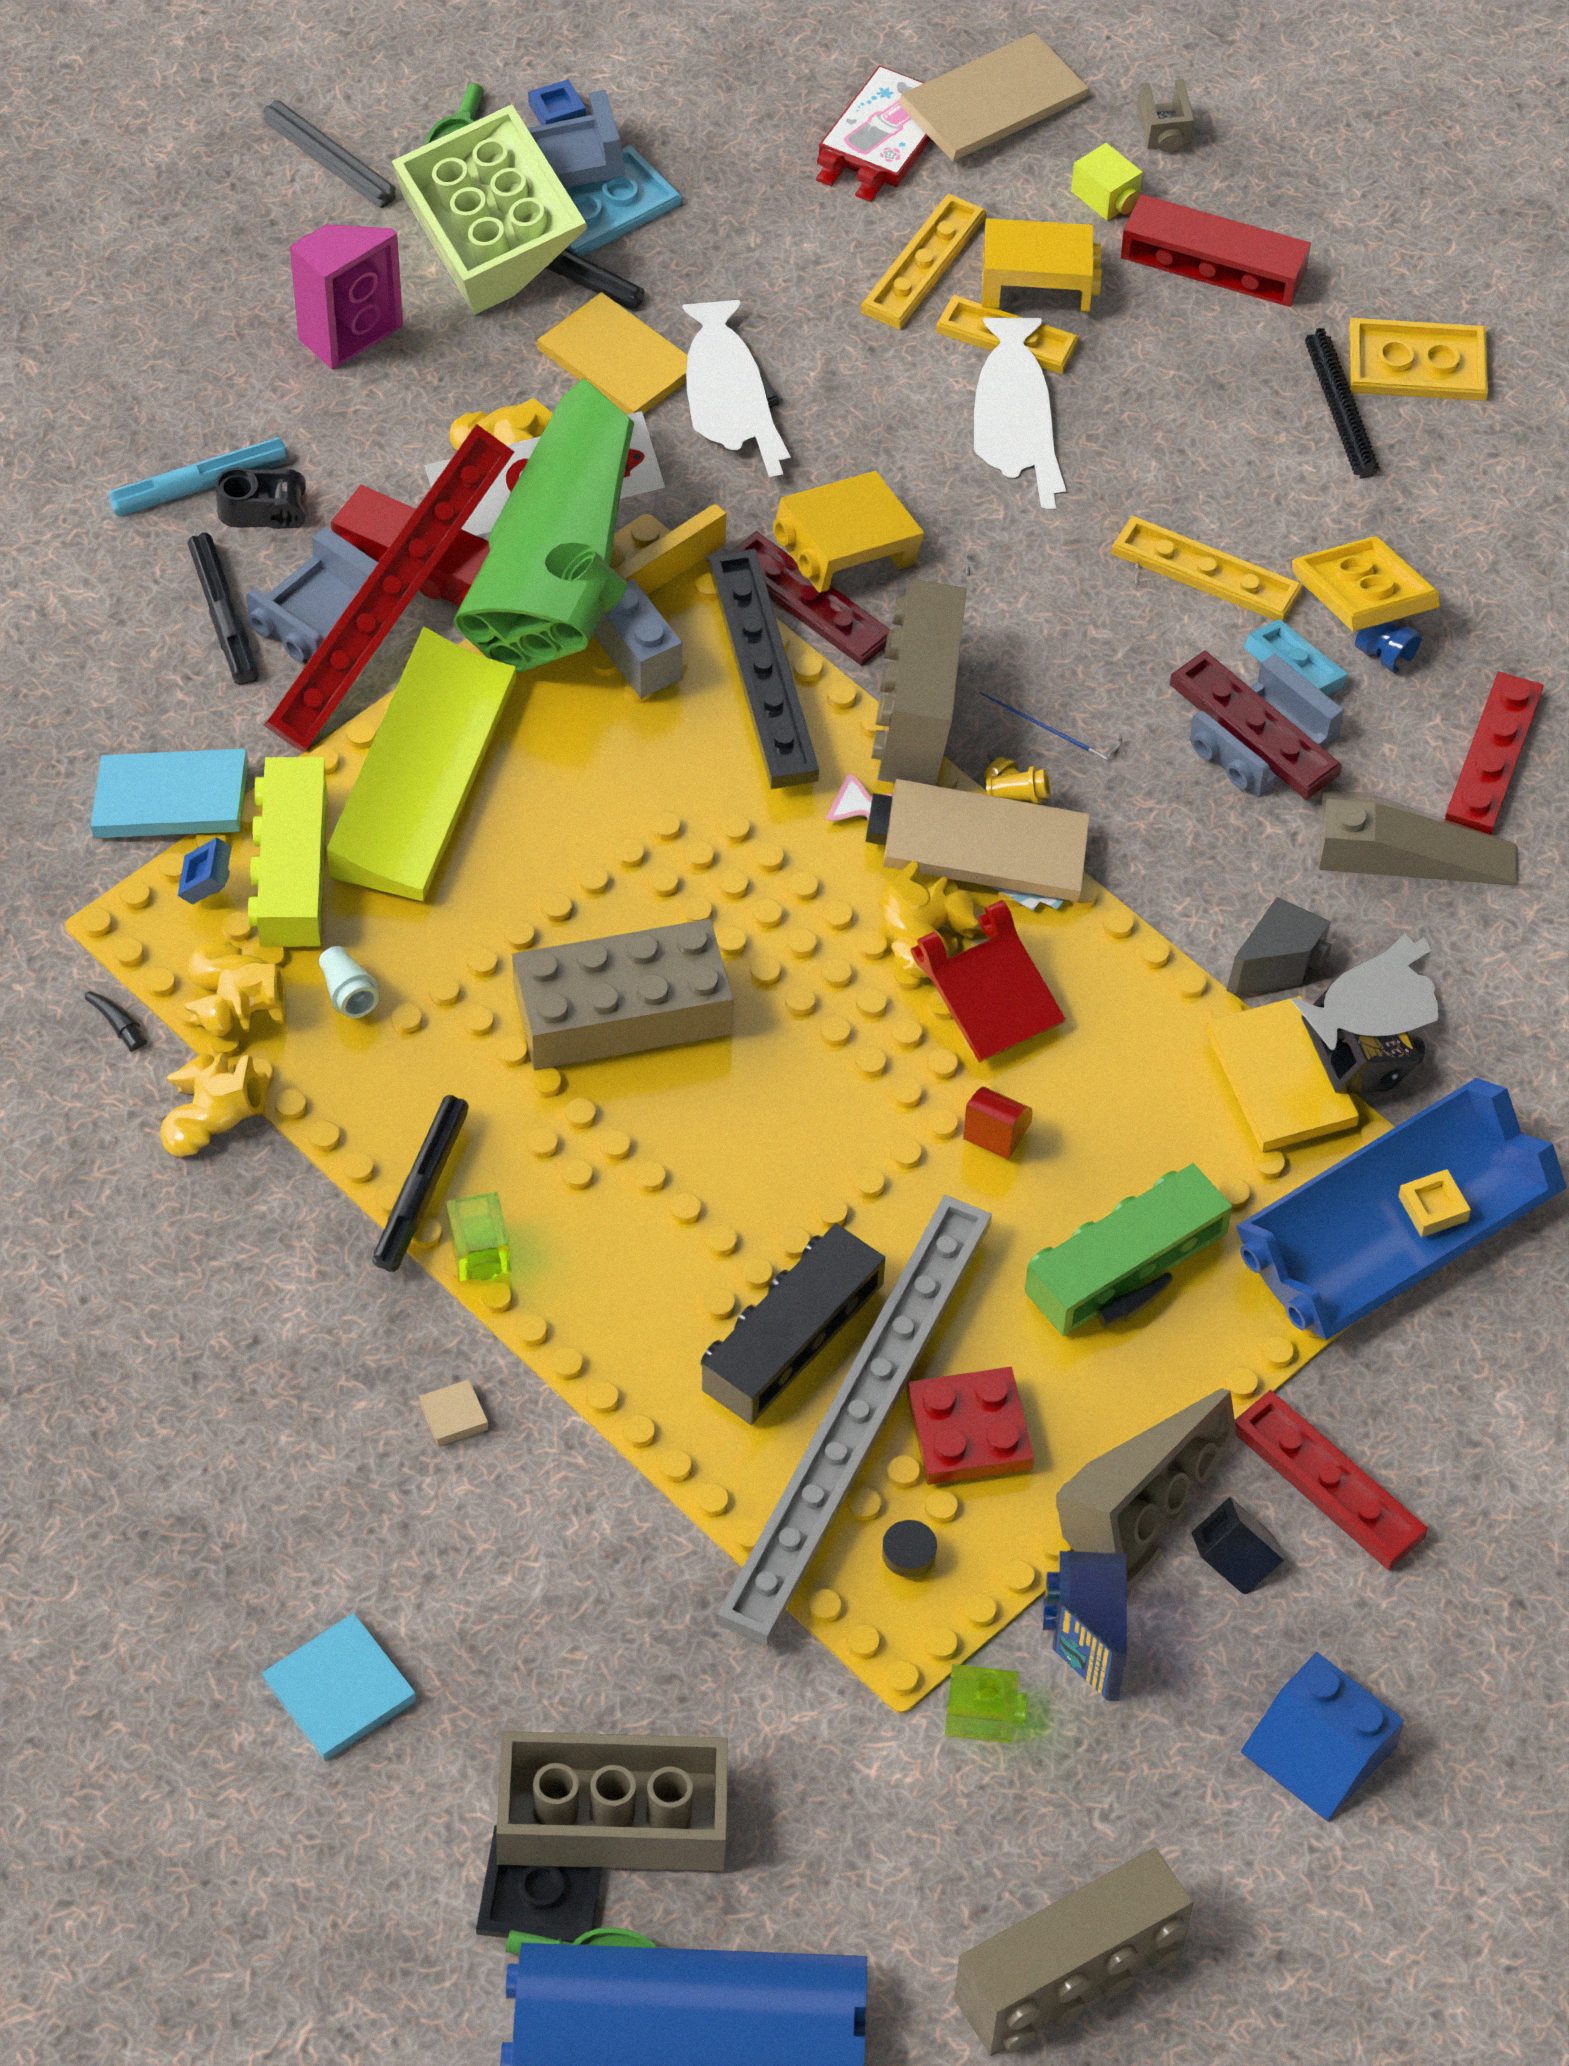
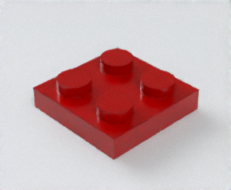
M1012 1366L907 1382L906 1393L927 1485L1033 1469V1451Z

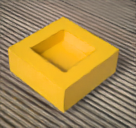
M1448 1169L1400 1185L1398 1197L1421 1238L1469 1220L1471 1209Z

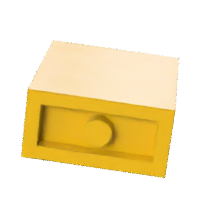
M986 218L982 262L981 307L999 308L1001 285L1080 290V311L1090 312L1091 296H1100L1102 269H1100L1102 244L1093 243V225Z
M876 470L781 497L776 519L773 523V532L777 542L785 547L798 564L801 574L810 580L819 593L829 590L832 575L836 571L886 556L892 559L899 570L916 563L924 535L923 530Z

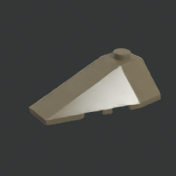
M1321 790L1319 870L1516 886V844L1371 793Z
M1221 1388L1092 1460L1069 1482H1066L1056 1494V1507L1059 1512L1062 1537L1113 1595L1124 1598L1149 1572L1162 1553L1161 1548L1154 1543L1169 1523L1176 1526L1180 1525L1187 1513L1184 1504L1195 1482L1200 1484L1206 1483L1236 1435L1230 1390Z

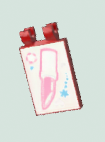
M879 65L820 142L817 165L823 168L817 175L816 181L832 187L843 170L849 168L857 172L856 180L862 182L855 196L869 202L874 199L884 183L897 187L931 140L899 105L902 93L924 84V82Z

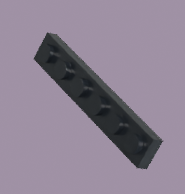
M756 549L709 556L710 574L770 788L777 789L819 782V767Z

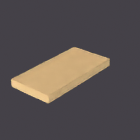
M1034 32L902 93L899 105L952 161H956L1085 98L1089 88Z
M896 779L883 867L903 870L914 860L919 864V873L937 877L945 876L954 880L1078 902L1082 887L1090 814Z

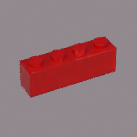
M1140 194L1123 230L1120 258L1291 307L1307 271L1311 242Z
M360 485L332 519L331 530L367 556L379 562L413 514L415 508L364 485ZM461 529L419 588V591L430 599L441 597L458 605L460 608L490 551L489 541Z

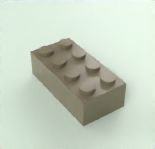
M910 578L906 597H896L892 624L899 625V629L893 628L892 631L889 630L884 659L893 661L884 664L880 692H886L888 695L880 696L875 725L884 726V731L876 730L871 759L880 760L877 780L895 783L896 779L933 786L937 784L952 723L967 588Z
M711 918L512 954L514 992L534 1070L733 1034V997Z
M502 1731L496 1833L497 1865L724 1871L727 1824L728 1738Z
M1154 1847L959 1955L954 2000L990 2056L1003 2048H1006L1008 2053L1017 2052L1029 2045L1037 2036L1036 2030L1054 2020L1059 2026L1067 2024L1085 2010V2002L1101 1993L1106 1998H1112L1125 1991L1133 1983V1975L1151 1966L1154 1971H1159L1174 1963L1183 1952L1181 1948L1184 1947L1194 1902L1160 1852Z

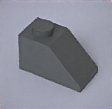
M1276 897L1235 955L1226 991L1238 995L1301 986L1312 968L1320 971L1329 956L1332 944L1326 942L1331 921Z

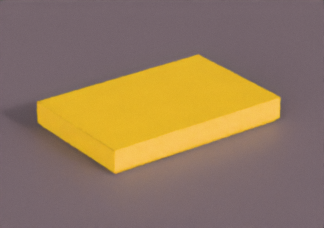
M602 292L537 339L538 350L577 379H586L626 415L640 411L643 414L686 382L688 355Z
M1350 318L1349 390L1352 391L1351 393L1486 401L1488 395L1486 326Z
M1377 536L1292 560V569L1297 579L1352 632L1440 607L1439 592Z
M1301 996L1294 997L1303 1000ZM1292 998L1209 1020L1206 1025L1207 1036L1262 1152L1357 1126L1359 1114L1349 1094L1335 1093L1302 1021L1301 1016L1303 1014L1292 1002Z

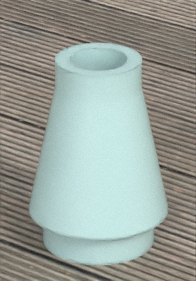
M334 946L325 950L319 958V965L324 972L333 1008L348 1018H360L370 1013L379 1001V985L376 979L353 960L343 947Z

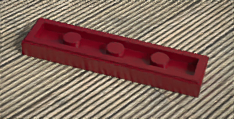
M755 531L729 552L756 549L770 599L860 666H863L886 647L890 630L888 627L831 585L829 590L819 593L810 580L801 574L798 564L794 559L758 531Z
M1206 650L1171 674L1169 684L1197 709L1208 714L1264 760L1274 774L1305 800L1340 775L1342 768L1340 762Z

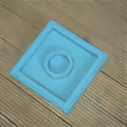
M354 1612L261 1673L263 1681L324 1762L417 1701L415 1691Z

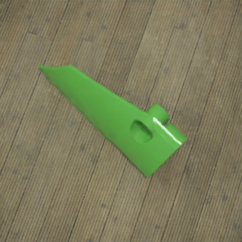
M584 378L560 399L490 532V551L454 618L455 627L487 658L516 666V673L585 649L603 614L612 609L622 599L628 587L627 582L610 566L622 482L634 422Z

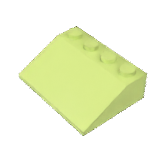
M512 104L392 161L403 197L474 315L515 296L587 229L585 220Z

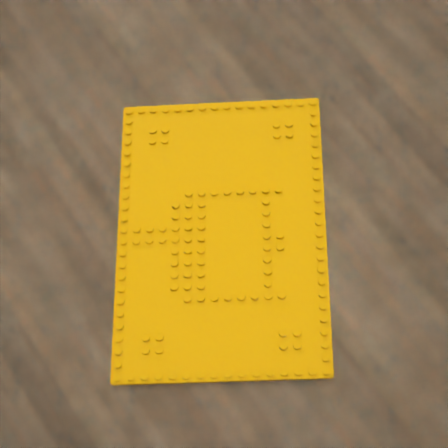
M640 515L614 534L610 566L615 568L671 531L652 515ZM703 558L646 595L682 642V680L640 698L594 636H592L588 646L581 651L516 673L517 679L424 902L329 878L327 846L396 690L395 688L299 756L325 757L327 809L321 946L260 947L258 927H249V897H258V886H251V856H260V846L253 845V817L262 816V807H256L255 788L244 795L240 832L186 835L70 917L65 923V928L82 947L198 1056L207 1053L215 1059L218 1054L226 1053L228 1065L235 1064L236 1066L243 1056H252L254 1071L256 1073L265 1072L268 1076L264 1111L261 1115L383 1230L443 1098L447 1095H454L459 1099L467 1101L469 1104L467 1117L439 1177L436 1189L421 1223L406 1252L741 1568L746 1563L944 1194L992 1213L991 1226L908 1382L1012 1366L1033 1451V1469L927 1485L906 1393V1384L787 1608V1611L884 1703L894 1712L904 1714L918 1704L1082 1560L1062 1537L1059 1512L1056 1507V1494L1087 1463L1221 1388L1231 1391L1234 1419H1236L1270 1389L1273 1392L1279 1389L1347 1329L1345 1328L1328 1340H1325L1307 1328L1305 1330L1296 1328L1288 1318L1285 1307L1272 1293L1261 1275L1251 1271L1243 1261L1240 1247L1244 1244L1236 1225L1394 1129L1395 1126L1355 1093H1348L1359 1114L1357 1126L1262 1152L1206 1033L1207 1021L1251 1008L1236 995L1226 991L1227 988L1084 870L1078 902L1064 899L1058 909L1039 902L1033 911L991 886L947 878L948 881L944 890L946 896L956 890L967 891L973 900V915L976 920L979 916L986 913L985 907L1000 900L1007 904L1022 944L1066 1018L1064 1023L979 1063L930 977H913L905 973L903 968L894 961L895 953L891 946L897 939L890 933L885 924L883 909L879 905V900L889 883L902 870L883 867L885 845L865 842L868 827L866 816L856 815L837 821L825 819L847 774H853L872 797L873 793L884 795L891 794L894 791L895 783L877 780L880 760L871 759L876 730L884 731V726L875 725L879 702L776 618L819 767V782L771 789L713 585L709 562ZM467 638L457 644L486 657ZM943 755L936 786L987 795V791ZM217 837L232 846L228 866L230 871L228 881L225 887L218 893L211 894L192 905L177 896L184 856ZM919 873L917 880L923 886L929 888L942 877ZM711 918L733 997V1034L544 1069H533L514 992L513 953ZM979 922L977 928L972 929L974 932L972 939L966 938L944 925L937 929L946 940L949 958L990 939L981 929ZM208 941H229L232 946L241 948L242 955L258 957L269 964L279 965L286 989L285 1023L275 1022L268 1010L253 1013L251 1030L249 1032H244L240 1021L234 1020L229 1032L223 1036L213 1035L202 1025L193 1024L191 1017L194 1014L185 1009V1004L217 994L215 990H205L197 986L189 978L188 961L193 951ZM334 946L343 947L353 960L376 979L379 985V1001L370 1013L360 1018H348L333 1008L324 972L319 965V958L325 950ZM982 1086L1032 1108V1123L1009 1160L963 1139L966 1104ZM1194 1163L1233 1206L1228 1234L1167 1271L1173 1276L1172 1282L1152 1303L1128 1321L1124 1322L1122 1320L1108 1328H1104L1098 1316H1095L1070 1333L1062 1336L1025 1293L1027 1268L1031 1259L1042 1249L1047 1247L1054 1249L1069 1240L1081 1225L1090 1221L1096 1223L1108 1216L1125 1198L1130 1196L1137 1198L1153 1188L1156 1181L1170 1171L1179 1172ZM837 1223L886 1257L884 1285L751 1426L702 1391L701 1359L713 1342L716 1340L723 1342L734 1330L735 1323L745 1308L751 1304L757 1306L767 1296L772 1281L781 1271L785 1269L790 1271L801 1260L802 1252L808 1242L816 1235L823 1237ZM904 1520L919 1521L927 1525L936 1536V1560L931 1569L923 1575L917 1577L899 1576L893 1573L883 1561V1537L886 1531L897 1522Z

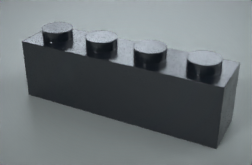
M837 1223L823 1237L820 1235L813 1237L804 1248L801 1260L790 1271L785 1269L774 1278L768 1289L767 1296L757 1306L751 1304L744 1309L735 1323L734 1330L723 1342L716 1340L708 1347L700 1363L702 1366V1391L752 1426L884 1285L886 1257Z

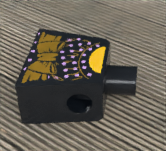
M1329 988L1313 1005L1321 1008L1324 1007L1325 996ZM1304 1015L1301 1016L1335 1093L1389 1091L1415 1066L1420 1064L1425 1055L1423 1040L1418 1036L1409 1035L1408 1032L1388 1036H1366L1351 1033L1341 1028L1337 1029L1336 1047L1334 1050H1331Z

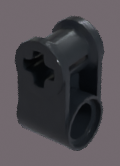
M286 468L276 470L228 469L222 472L216 481L218 518L223 524L236 528H300L306 519L305 509L301 505V496L306 490L305 477L300 472ZM283 482L287 483L286 492L282 491ZM283 509H287L286 518H283Z

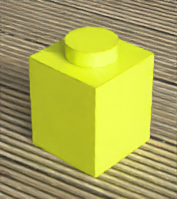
M1105 143L1074 162L1071 192L1108 221L1120 212L1128 214L1134 209L1140 196L1143 172L1108 143Z

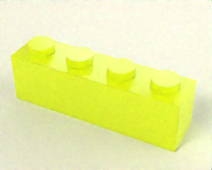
M265 757L264 777H255L256 807H262V816L253 817V845L260 846V856H251V886H258V897H249V927H258L260 947L321 946L327 809L325 757Z

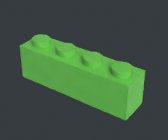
M1194 1163L1179 1172L1170 1171L1160 1177L1153 1188L1137 1198L1130 1196L1122 1200L1108 1216L1096 1223L1090 1221L1081 1225L1072 1234L1071 1238L1054 1249L1047 1247L1039 1251L1028 1264L1025 1293L1059 1333L1065 1336L1097 1316L1096 1310L1113 1302L1116 1297L1148 1284L1228 1234L1233 1206Z

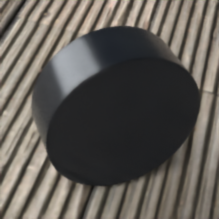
M904 1520L893 1524L886 1531L883 1537L882 1558L885 1565L893 1573L902 1577H917L929 1571L936 1560L937 1539L927 1525L915 1520Z

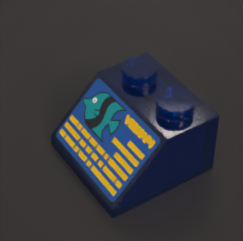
M1060 1551L1057 1572L1047 1571L1046 1597H1043L1042 1630L1052 1631V1649L1107 1701H1119L1127 1656L1126 1554Z

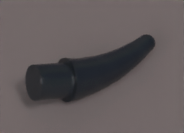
M88 991L85 993V999L104 1015L116 1032L119 1039L122 1038L130 1052L148 1043L139 1028L140 1024L124 1008L111 999L95 992Z
M1166 1272L1150 1283L1116 1297L1113 1302L1096 1310L1097 1316L1103 1327L1108 1328L1122 1320L1126 1322L1137 1315L1167 1288L1173 1280L1172 1274Z

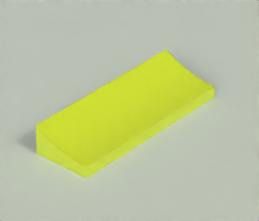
M423 626L327 846L329 878L424 902L517 679L516 666L469 651Z

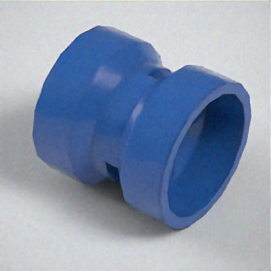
M1396 620L1359 630L1355 640V647L1368 656L1376 655L1380 657L1381 665L1396 674L1400 670L1395 666L1398 656L1409 662L1420 647L1422 635L1410 626L1400 628Z

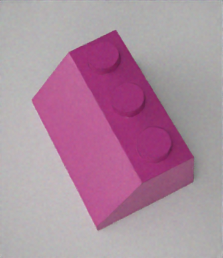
M326 224L311 234L301 237L290 246L298 339L332 370L403 327L398 236L392 228Z

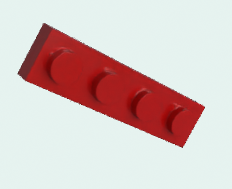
M1500 671L1497 672L1445 815L1446 820L1489 835L1492 834L1538 706L1544 684Z
M1271 1389L1235 1419L1236 1436L1388 1571L1425 1539L1428 1527Z

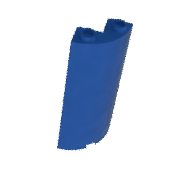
M1475 1078L1236 1225L1244 1244L1240 1247V1253L1248 1268L1261 1275L1269 1289L1285 1307L1288 1318L1299 1330L1307 1328L1317 1336L1328 1340L1562 1192L1567 1186L1554 1145L1521 1133L1508 1089ZM1448 1169L1471 1209L1469 1220L1421 1238L1398 1197L1400 1185Z
M521 1943L519 1964L508 1963L506 1999H515L513 2042H502L500 2066H865L867 1956Z

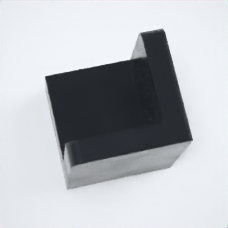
M1232 1497L1226 1499L1191 1532L1200 1557L1242 1594H1248L1284 1561L1274 1535Z

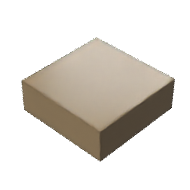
M470 1379L419 1396L421 1408L438 1447L488 1430V1421Z

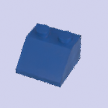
M1316 1652L1280 1690L1241 1749V1753L1328 1822L1397 1747L1404 1719L1320 1653Z

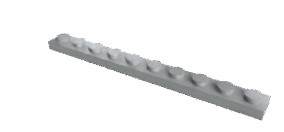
M944 1194L717 1615V1625L768 1646L991 1226L992 1213Z

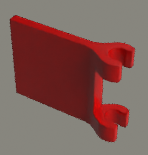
M1003 900L985 907L986 913L977 918L981 929L990 938L989 940L951 958H947L944 944L939 935L934 931L917 940L918 945L910 949L916 964L933 981L979 1063L1066 1021L1017 934L1012 914Z

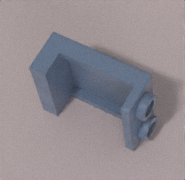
M606 90L588 93L592 115L527 128L564 188L626 176L621 141Z
M323 527L312 537L314 556L265 596L253 588L246 594L248 621L252 628L263 637L272 635L282 642L287 653L297 661L310 660L378 563L327 527Z
M1275 653L1261 663L1258 681L1250 687L1322 748L1339 736L1344 712L1342 707ZM1200 710L1193 716L1190 741L1195 752L1204 760L1213 759L1224 768L1228 778L1236 787L1240 789L1247 787L1256 796L1260 797L1281 781L1270 770L1269 765L1204 711Z

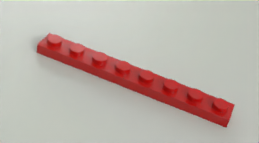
M478 424L472 428L263 726L294 748L302 752L308 749L515 451Z

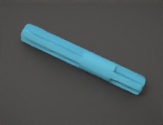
M276 437L113 489L109 492V501L116 516H124L216 486L218 476L228 469L267 470L286 464L288 461L287 449L282 439Z

